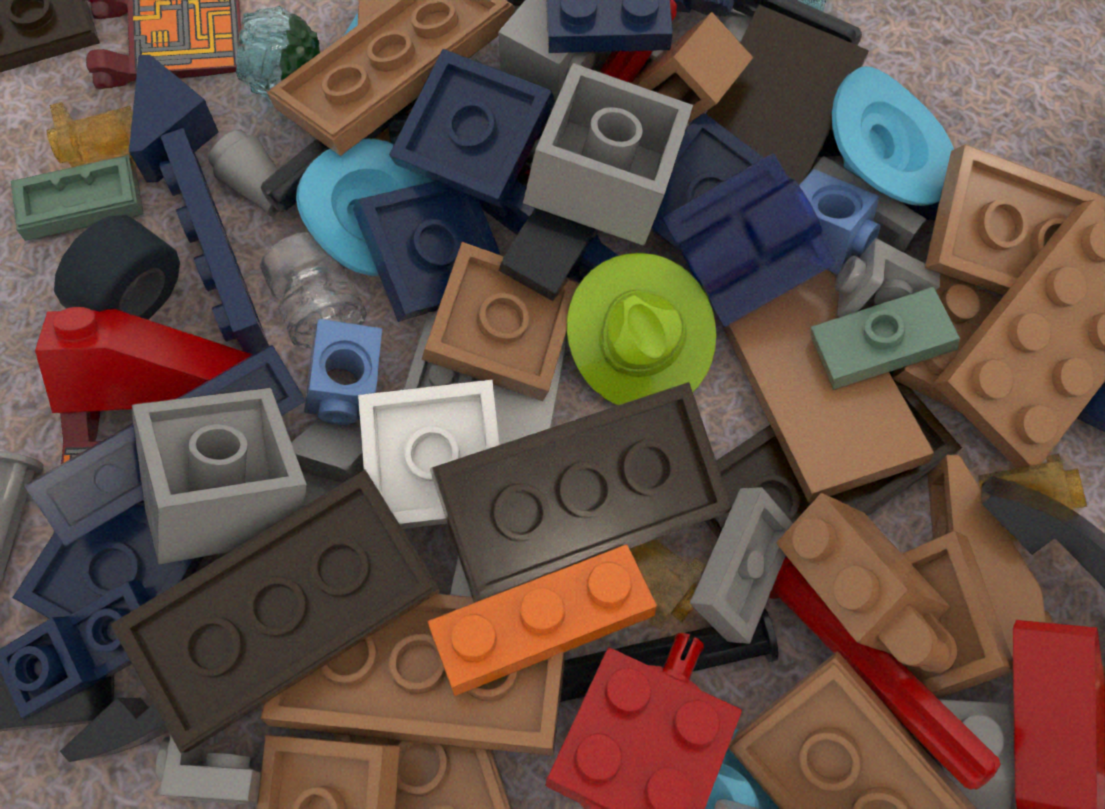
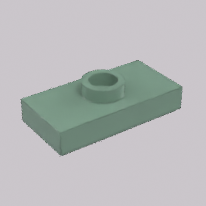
M129 155L11 181L16 230L25 241L89 227L108 216L127 215L133 217L144 214L136 166Z
M934 287L811 327L812 342L833 390L958 350L960 337Z

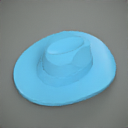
M867 66L859 67L849 73L840 84L832 107L833 133L838 149L843 157L844 168L863 179L876 190L900 202L919 206L932 205L939 202L950 153L954 150L950 138L942 125L913 94L888 74Z
M362 139L341 156L331 149L323 152L303 173L296 195L301 219L320 246L343 266L357 273L370 276H379L353 212V207L361 198L434 181L395 165L389 156L394 143L378 139Z

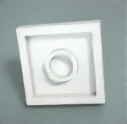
M493 380L358 395L364 470L366 469L401 528L448 524L430 468L500 445Z

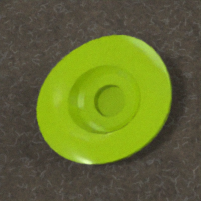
M629 253L602 262L583 278L570 302L567 315V336L571 355L585 381L603 398L616 405H621L687 382L690 383L692 392H694L707 375L712 364L716 345V324L707 295L701 285L687 270L679 264L655 254Z

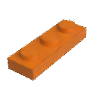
M626 544L427 622L453 695L457 696L544 661L559 653L569 651L654 617L657 605Z

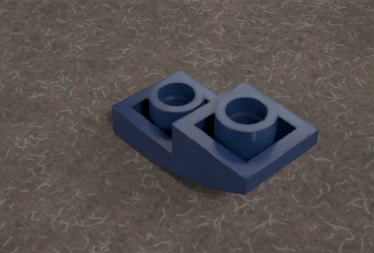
M126 581L70 616L52 617L0 649V672L21 718L32 716L132 665L111 624L150 601L142 581Z

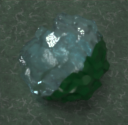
M280 5L274 8H259L255 12L244 13L242 20L244 29L240 30L238 43L242 46L237 48L236 74L238 80L251 87V92L265 96L270 100L267 92L320 53L317 33L311 30L304 19L288 12Z

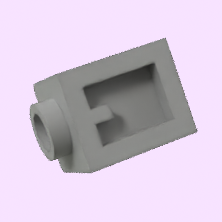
M875 238L859 258L851 256L845 262L836 278L835 289L839 291L837 316L842 317L857 312L862 307L870 308L927 288L934 287L937 290L940 287V273L925 268V263Z
M171 735L163 739L156 758V777L161 782L159 795L187 801L258 805L261 773L249 769L251 757L225 753H207L205 766H201L205 742L188 753H180Z

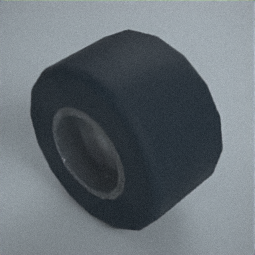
M127 215L108 216L89 226L73 241L64 253L55 273L54 293L60 304L66 309L71 307H85L94 311L117 309L149 320L171 296L178 280L180 260L177 251L138 221Z

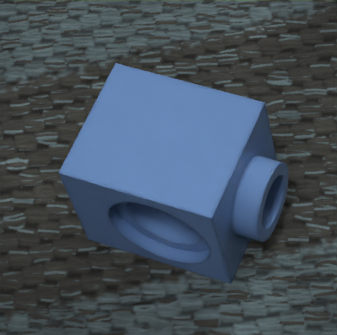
M813 169L783 204L777 248L838 275L842 266L851 256L860 257L874 239H877L880 232V224L874 222L880 196Z
M318 319L311 349L304 413L316 414L320 420L336 425L353 424L357 419H360L358 395L376 393L382 328ZM333 369H344L353 374L357 382L350 385H342L333 381L327 372Z

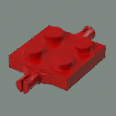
M677 633L663 668L646 665L608 647L547 777L545 786L578 802L584 809H705L742 709L700 690L689 680L699 655L704 649V644L694 637L683 661L681 660V655L690 634Z

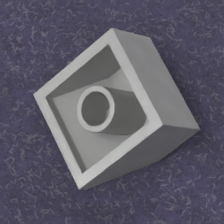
M271 388L132 405L145 511L158 564L230 552L304 507L307 484Z

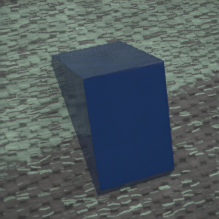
M139 55L129 153L146 183L159 182L164 178L159 162L169 159L161 135L184 128L195 152L219 133L205 99L153 56Z

